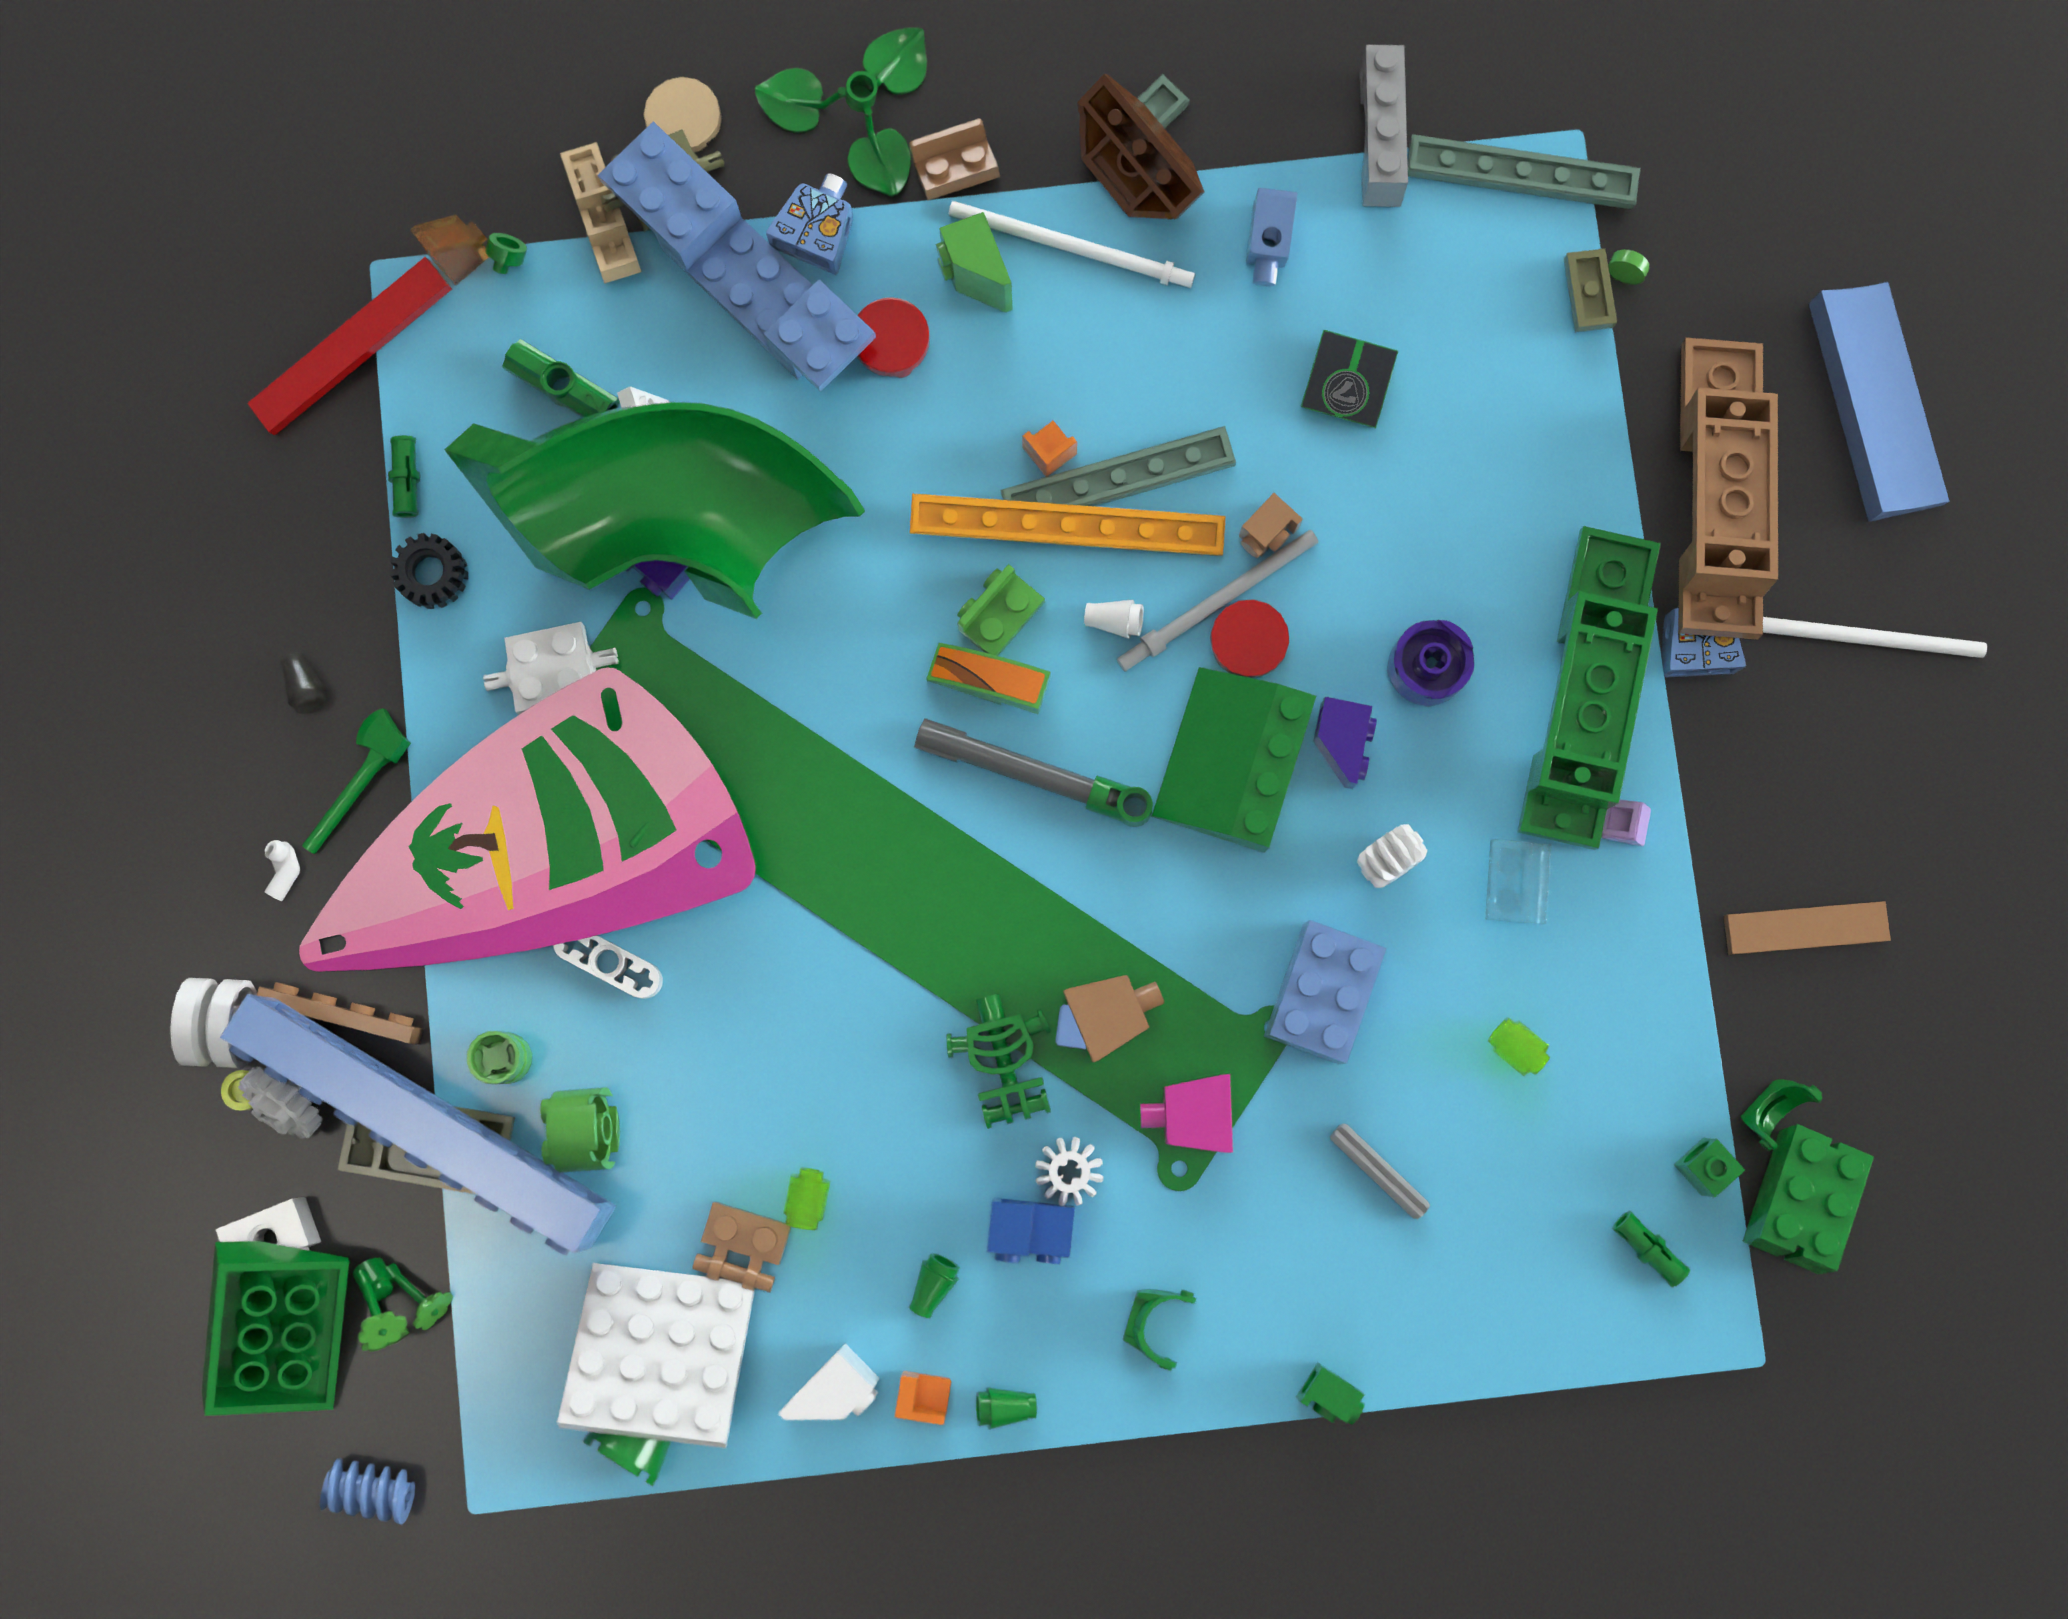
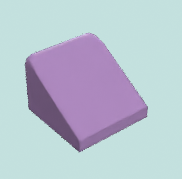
M1619 800V804L1606 811L1601 838L1644 846L1651 813L1650 807L1643 802Z

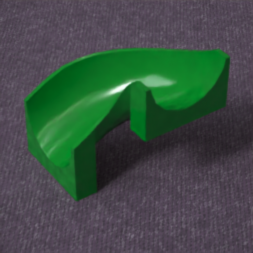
M666 402L622 407L564 424L531 441L473 423L444 449L537 569L587 589H592L639 562L653 560L676 562L688 566L684 572L705 600L755 619L762 614L753 600L755 582L765 564L780 548L800 533L823 522L842 517H860L865 512L854 492L817 457L783 432L757 418L733 409L703 403Z

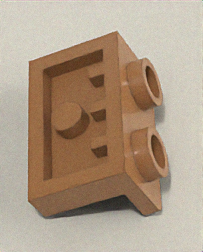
M981 119L963 123L909 143L914 167L928 201L1000 177L998 165L986 139Z

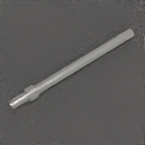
M1308 530L1156 632L1153 629L1141 637V643L1116 659L1122 670L1126 672L1148 656L1154 658L1166 650V644L1318 543L1316 535L1313 531Z

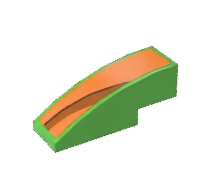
M938 643L926 680L1001 705V703L1039 714L1051 678V672L981 651Z

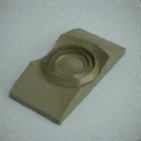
M454 1106L511 1141L515 1117ZM358 1122L356 1126L347 1123L338 1165L339 1171L476 1194L464 1186L461 1190H457L445 1184L439 1179L441 1172L430 1165L423 1169L404 1158L407 1151L399 1146L392 1144L391 1147H387L369 1137L371 1129Z

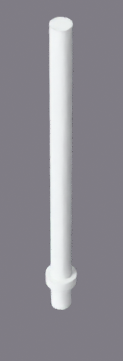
M952 201L950 205L949 216L962 220L984 212L991 229L1161 279L1160 283L1168 285L1171 282L1191 288L1195 273L1176 268L1174 263L1166 261V264L956 201Z
M1763 617V633L1984 658L1987 652V644L1985 642Z

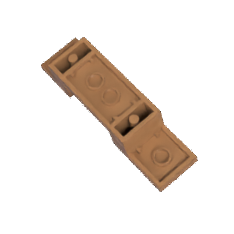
M1685 338L1681 345L1680 451H1693L1692 542L1679 559L1678 633L1758 640L1763 635V596L1778 580V394L1763 393L1762 343Z

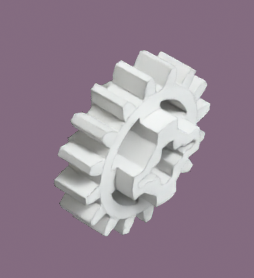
M260 1067L252 1068L239 1082L238 1088L244 1092L242 1096L249 1100V1104L253 1107L251 1113L259 1121L274 1128L279 1134L283 1135L288 1132L292 1136L296 1134L300 1139L310 1138L321 1125L323 1119L317 1114L319 1110L311 1106L310 1100L299 1094L301 1087L290 1080L286 1083L279 1082L267 1075Z

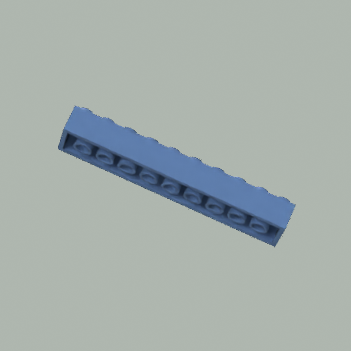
M247 994L220 1038L232 1045L229 1051L237 1057L248 1062L256 1059L266 1065L264 1072L273 1079L282 1083L290 1080L301 1087L299 1094L304 1098L319 1105L324 1101L335 1107L336 1110L333 1114L340 1120L356 1126L358 1122L371 1129L369 1137L387 1147H391L392 1144L399 1146L407 1151L404 1158L423 1169L430 1165L440 1171L439 1179L457 1190H461L464 1186L476 1193L477 1195L474 1200L478 1204L493 1212H496L498 1208L512 1215L510 1222L514 1226L530 1234L535 1229L548 1237L545 1242L546 1245L563 1255H567L569 1251L577 1253L591 1249L617 1206L566 1174L559 1173L551 1165H545L543 1160L276 998Z

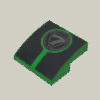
M1323 329L1301 407L1376 428L1398 350Z

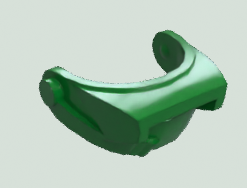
M1777 1079L1761 1093L1741 1115V1118L1761 1138L1759 1143L1768 1151L1771 1149L1775 1151L1778 1148V1144L1770 1136L1777 1123L1788 1112L1803 1103H1819L1823 1099L1822 1092L1814 1085L1809 1087L1794 1081Z
M1154 1289L1137 1290L1122 1340L1142 1352L1147 1358L1158 1364L1160 1368L1169 1371L1172 1368H1176L1177 1362L1157 1355L1146 1343L1144 1337L1146 1319L1153 1308L1170 1299H1179L1186 1303L1195 1304L1196 1297H1193L1194 1293L1186 1290H1181L1180 1294Z

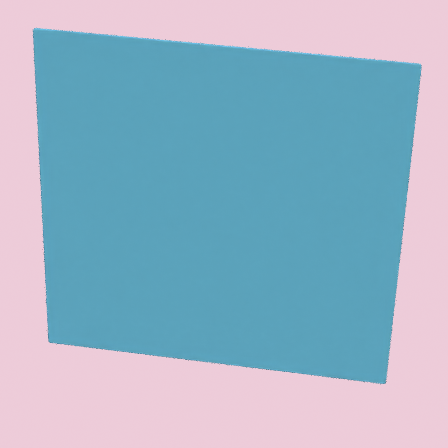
M1580 130L1467 141L1468 143L1588 160L1584 135ZM1364 153L1197 171L1204 193L1178 219L1128 217L1100 181L851 208L853 220L837 275L781 251H776L812 285L820 279L856 315L871 302L882 298H899L912 303L922 312L927 321L930 343L923 361L906 377L899 378L876 374L867 369L856 357L821 392L803 375L797 380L662 250L652 230L628 233L641 273L605 284L589 237L525 244L527 252L521 266H509L507 274H500L492 269L494 260L487 256L485 253L486 248L375 260L370 264L372 300L424 257L431 261L452 288L450 292L376 352L392 556L398 557L399 553L395 549L398 545L403 548L406 547L408 544L405 539L410 536L417 540V534L425 533L430 537L432 533L442 539L445 538L460 551L461 556L467 563L464 569L468 572V579H463L462 581L466 586L464 591L458 590L455 595L459 598L454 602L448 599L446 601L447 606L440 608L438 605H434V609H427L423 605L419 607L401 595V592L395 588L406 736L411 742L407 749L412 801L464 754L501 726L518 716L515 712L513 692L509 687L487 691L484 686L483 675L506 671L508 659L504 638L582 622L586 629L587 642L590 647L626 595L634 589L645 588L639 582L643 576L633 568L628 573L625 570L592 589H587L537 569L444 450L473 423L531 441L564 424L583 418L567 407L555 404L549 396L503 369L502 365L506 352L512 343L522 339L556 361L567 363L574 372L617 398V392L633 387L669 400V402L703 403L733 409L757 418L783 432L817 457L854 492L865 509V512L860 517H842L823 522L806 530L777 551L765 564L755 582L753 600L762 612L757 619L705 600L690 579L672 600L662 592L660 594L664 602L662 623L665 631L672 638L1235 1013L1249 1015L1257 1012L1262 1007L1275 1005L1303 924L1309 920L1387 948L1347 1063L1337 1064L1287 1045L1232 1128L1233 1153L1217 1152L1198 1182L1192 1188L1185 1191L1171 1190L1159 1179L1157 1172L1159 1152L1152 1140L1030 1058L1021 1067L1015 1069L1017 1081L1019 1083L1043 1077L1044 1085L1025 1089L1026 1097L1041 1094V1090L1045 1089L1051 1113H1046V1110L1031 1113V1118L1025 1120L1023 1112L1012 1115L1014 1123L1007 1124V1121L1004 1120L992 1123V1128L987 1129L982 1105L986 1104L987 1108L1001 1105L1002 1102L1000 1096L980 1101L978 1093L1002 1087L1000 1075L977 1071L970 1064L968 1052L953 1053L951 1058H948L947 1033H951L952 1037L967 1036L966 1029L968 1027L980 1024L757 874H755L752 883L739 893L670 916L598 935L655 965L660 970L663 978L662 987L651 998L642 999L634 997L571 964L556 954L553 945L479 959L425 965L434 1091L437 1097L452 1106L515 1117L511 1142L543 1160L541 1153L542 1143L547 1139L546 1124L542 1122L540 1106L542 1100L551 1098L555 1091L607 1087L613 1096L606 1097L609 1106L617 1107L620 1127L618 1152L610 1153L609 1161H615L611 1169L564 1173L617 1205L591 1249L577 1253L569 1251L567 1255H563L546 1245L545 1242L548 1237L535 1229L530 1234L514 1226L510 1222L512 1215L500 1208L493 1212L478 1204L474 1200L476 1194L442 1189L450 1293L453 1295L451 1306L467 1507L470 1513L500 1512L1320 1418L1322 1416L1312 1409L1316 1402L1312 1400L1307 1407L1296 1398L1317 1362L1358 1388L1364 1394L1361 1400L1365 1404L1362 1413L1748 1369L1764 1365L1766 1358L1749 1244L1742 1242L1746 1232V1223L1739 1176L1717 1197L1701 1196L1674 1166L1702 1138L1718 1139L1735 1159L1736 1156L1656 622L1620 800L1643 802L1651 809L1644 846L1601 838L1599 849L1593 850L1517 832L1533 755L1544 748L1565 644L1557 642L1579 531L1583 526L1644 539L1613 328L1575 332L1564 265V257L1567 253L1601 249L1594 204L1408 176V184L1401 207L1362 206ZM1258 188L1298 192L1289 258L1285 267H1278L1275 286L1253 284L1255 264L1246 263L1253 203ZM952 201H956L1166 264V261L1174 263L1176 268L1195 273L1191 288L1171 282L1168 285L1160 283L1161 279L991 229L1012 283L1013 310L1005 313L957 292L951 279L945 281L937 261L939 256L935 244L941 242L940 227L961 220L949 216L950 205ZM776 217L745 220L769 243L766 231ZM1263 241L1266 246L1275 247L1272 241ZM1323 329L1398 350L1376 428L1301 407ZM558 379L553 386V390L566 388L570 379ZM1053 420L1066 437L1070 438L1073 436L1078 445L1077 455L1049 476L1223 426L1226 428L1236 460L1234 467L1095 506L1226 516L1222 556L910 534L912 493L1003 500L1001 496L1002 489L1046 477L1023 449L1022 435L1028 431L1034 435ZM406 435L416 438V470L420 472V482L417 483V510L419 515L416 517L399 518L392 515L393 488L392 483L388 481V472L392 470L390 438L393 436ZM1273 493L1279 496L1303 518L1299 529L1294 534L1288 529L1286 530L1290 536L1278 550L1308 530L1313 531L1318 539L1316 545L1166 644V650L1154 658L1148 656L1126 672L1122 670L1116 659L1141 643V637L1153 629L1156 632L1276 553L1269 548L1262 557L1255 558L1241 545L1243 539L1239 537L1242 525ZM434 557L421 560L415 569V577L418 583L422 585L436 583L443 574L442 562ZM1008 564L1015 569L1017 576L1045 598V603L998 655L1051 672V678L1039 714L1001 703V705L926 680L938 643L983 652L958 630L957 623L960 618L957 614L970 598L977 600L986 590L983 584L994 570L998 568L1003 571ZM1652 590L1648 604L1649 607H1654ZM1255 599L1270 604L1282 615L1289 632V645L1282 662L1274 671L1253 679L1281 684L1316 696L1272 841L1265 853L1154 817H1150L1142 826L1131 827L1122 821L1087 810L1085 803L957 760L956 763L914 748L919 728L925 718L966 732V736L1094 780L1098 775L1130 787H1141L1152 798L1153 813L1198 668L1228 673L1217 663L1212 651L1210 635L1215 619L1225 607L1241 600ZM1134 600L1135 604H1143L1144 615L1140 636L1131 635L1128 639L1098 628L1085 626L1084 624L1087 603L1096 604ZM646 601L638 602L635 607V611L639 616H646L651 610L650 604ZM1429 620H1446L1459 626L1470 638L1475 662L1473 674L1467 684L1455 696L1444 703L1432 707L1412 703L1397 692L1388 676L1387 666L1391 650L1403 633L1415 623ZM1431 656L1425 665L1432 669L1437 660ZM1325 697L1373 706L1371 718L1377 719L1372 742L1366 741L1363 756L1369 757L1365 780L1358 779V784L1353 789L1345 788L1313 742L1320 704ZM1133 797L1125 801L1123 808L1128 815L1137 817L1145 812L1146 805L1140 798ZM1409 824L1414 832L1417 831L1422 838V843L1428 850L1426 857L1418 865L1383 888H1375L1370 880L1367 881L1357 863L1360 853L1387 832L1400 825ZM706 840L700 842L695 849V859L702 867H715L722 858V851ZM578 940L566 942L568 945L566 952L570 954L574 949L585 953L588 956L583 960V963L588 964L589 955L598 945V942L594 940L592 948L581 944ZM612 950L602 952L597 960L598 968L603 973L615 971L619 964V958ZM628 959L627 969L618 978V981L623 983L625 975L638 982L636 988L638 991L642 987L650 988L653 983L648 978L650 971L646 969L643 974L634 972L629 969V966L634 962ZM1269 1020L1264 1024V1031H1266ZM488 1031L510 1032L521 1036L529 1044L532 1052V1064L528 1073L521 1080L512 1084H486L477 1080L467 1065V1051L471 1042L480 1034ZM983 1031L980 1032V1035L989 1036V1032ZM975 1041V1047L993 1050L991 1042ZM1017 1049L1010 1052L1013 1063L1018 1062L1024 1056ZM976 1055L982 1065L997 1068L995 1057ZM1018 1092L1007 1094L1010 1106L1020 1103ZM1347 1124L1429 1202L1430 1207L1419 1219L1412 1218L1331 1141L1330 1136L1339 1125ZM1074 1137H1078L1080 1145L1077 1152L1080 1154L1086 1146L1091 1144L1094 1147V1151L1086 1158V1161L1089 1162L1096 1158H1101L1103 1164L1099 1167L1090 1168V1173L1100 1174L1104 1178L1103 1182L1088 1180L1087 1184L1096 1191L1094 1197L1089 1196L1083 1188L1079 1190L1082 1198V1204L1079 1206L1074 1202L1073 1193H1068L1066 1205L1075 1207L1070 1258L1061 1257V1264L1037 1262V1254L1020 1256L1019 1263L995 1260V1253L987 1252L993 1198L1059 1204V1197L1062 1191L1057 1189L1055 1194L1047 1199L1044 1193L1053 1185L1052 1182L1049 1181L1042 1185L1036 1183L1037 1177L1049 1174V1170L1036 1168V1161L1051 1163L1052 1159L1046 1156L1042 1150L1045 1146H1048L1056 1155L1060 1153L1056 1143L1058 1138H1063L1066 1151H1071L1072 1140ZM1068 1160L1066 1166L1058 1167L1057 1174L1058 1176L1063 1174L1062 1181L1071 1183L1073 1177H1080L1081 1167L1075 1168L1076 1161ZM1183 1161L1174 1162L1171 1167L1172 1173L1177 1177L1184 1176L1187 1173V1165ZM715 1201L791 1224L792 1227L780 1265L764 1261L761 1273L775 1277L771 1292L755 1288L726 1448L671 1441L659 1476L654 1485L651 1486L646 1483L650 1474L644 1470L637 1477L599 1453L597 1449L601 1443L597 1440H594L591 1446L585 1444L583 1440L590 1431L559 1428L557 1423L593 1263L707 1277V1273L692 1268L697 1253L711 1258L714 1255L716 1246L703 1243L701 1239L712 1204ZM1631 1210L1647 1229L1654 1235L1659 1234L1666 1241L1665 1246L1690 1268L1689 1275L1682 1283L1676 1287H1671L1648 1263L1643 1264L1636 1257L1637 1252L1612 1229L1620 1216ZM729 1251L726 1262L748 1268L751 1257ZM934 1253L950 1259L959 1266L960 1269L957 1273L959 1280L934 1310L931 1318H924L911 1311L909 1305L913 1299L922 1261L928 1260L930 1254ZM1154 1289L1178 1294L1181 1293V1290H1186L1194 1293L1193 1297H1196L1195 1304L1186 1303L1179 1299H1170L1162 1302L1153 1308L1146 1319L1144 1328L1145 1341L1157 1355L1177 1362L1176 1368H1172L1171 1371L1160 1368L1158 1364L1151 1361L1142 1352L1122 1340L1137 1290ZM845 1343L880 1378L874 1387L878 1394L859 1416L851 1411L845 1419L784 1420L778 1414L791 1398ZM903 1371L951 1379L944 1425L895 1418ZM987 1387L1035 1393L1037 1416L1035 1419H1028L990 1430L988 1426H978L976 1393L986 1392Z

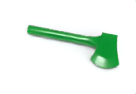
M384 708L371 713L359 728L356 744L370 749L369 754L363 765L302 844L307 851L316 854L375 774L390 761L397 763L410 746L411 742L400 732L390 714Z

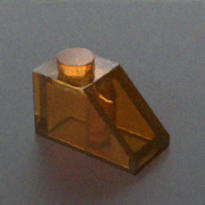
M456 214L415 225L410 230L431 260L455 286L489 258L485 253L486 248L483 245L487 240L485 235L472 221L465 225Z

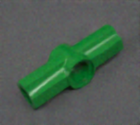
M522 339L512 343L505 354V360L502 365L504 370L549 396L555 404L562 407L565 406L583 418L618 409L620 401L617 397L574 372L567 363L556 361ZM558 379H570L566 388L553 390V386Z

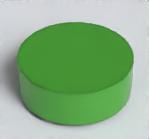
M1626 249L1616 251L1608 265L1609 273L1612 277L1632 285L1642 283L1650 267L1643 255Z

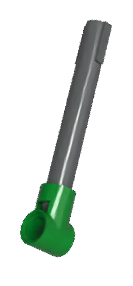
M925 718L919 728L914 745L915 749L956 763L957 760L1085 803L1087 810L1122 821L1131 827L1142 826L1151 817L1152 798L1141 787H1130L1098 775L1094 780L966 736V732ZM1136 797L1143 800L1146 810L1142 815L1133 817L1124 811L1123 805L1129 798Z

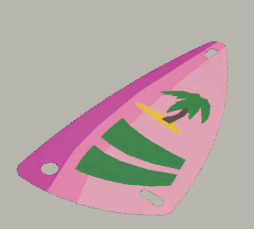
M602 668L560 689L501 726L464 754L426 787L388 825L343 879L302 940L299 955L302 963L308 969L322 972L423 966L533 950L636 926L739 893L752 883L756 872L755 861L745 829L728 790L699 744L675 716L642 686L617 669ZM605 688L614 689L617 695L622 718V727L618 731H612L607 726L601 699V693ZM649 822L647 831L636 847H630V840L645 823ZM713 840L721 847L722 858L715 867L705 868L696 861L695 849L700 842ZM335 935H342L345 938L346 946L343 950L322 955L319 939Z

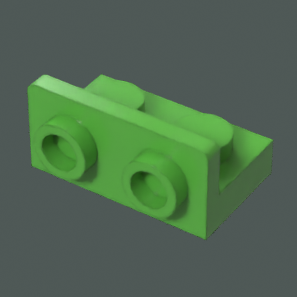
M1010 564L1003 571L998 568L994 570L983 584L986 590L977 600L970 598L957 614L960 618L957 623L958 630L983 652L996 656L1005 649L1045 603V598L1017 576L1015 569Z

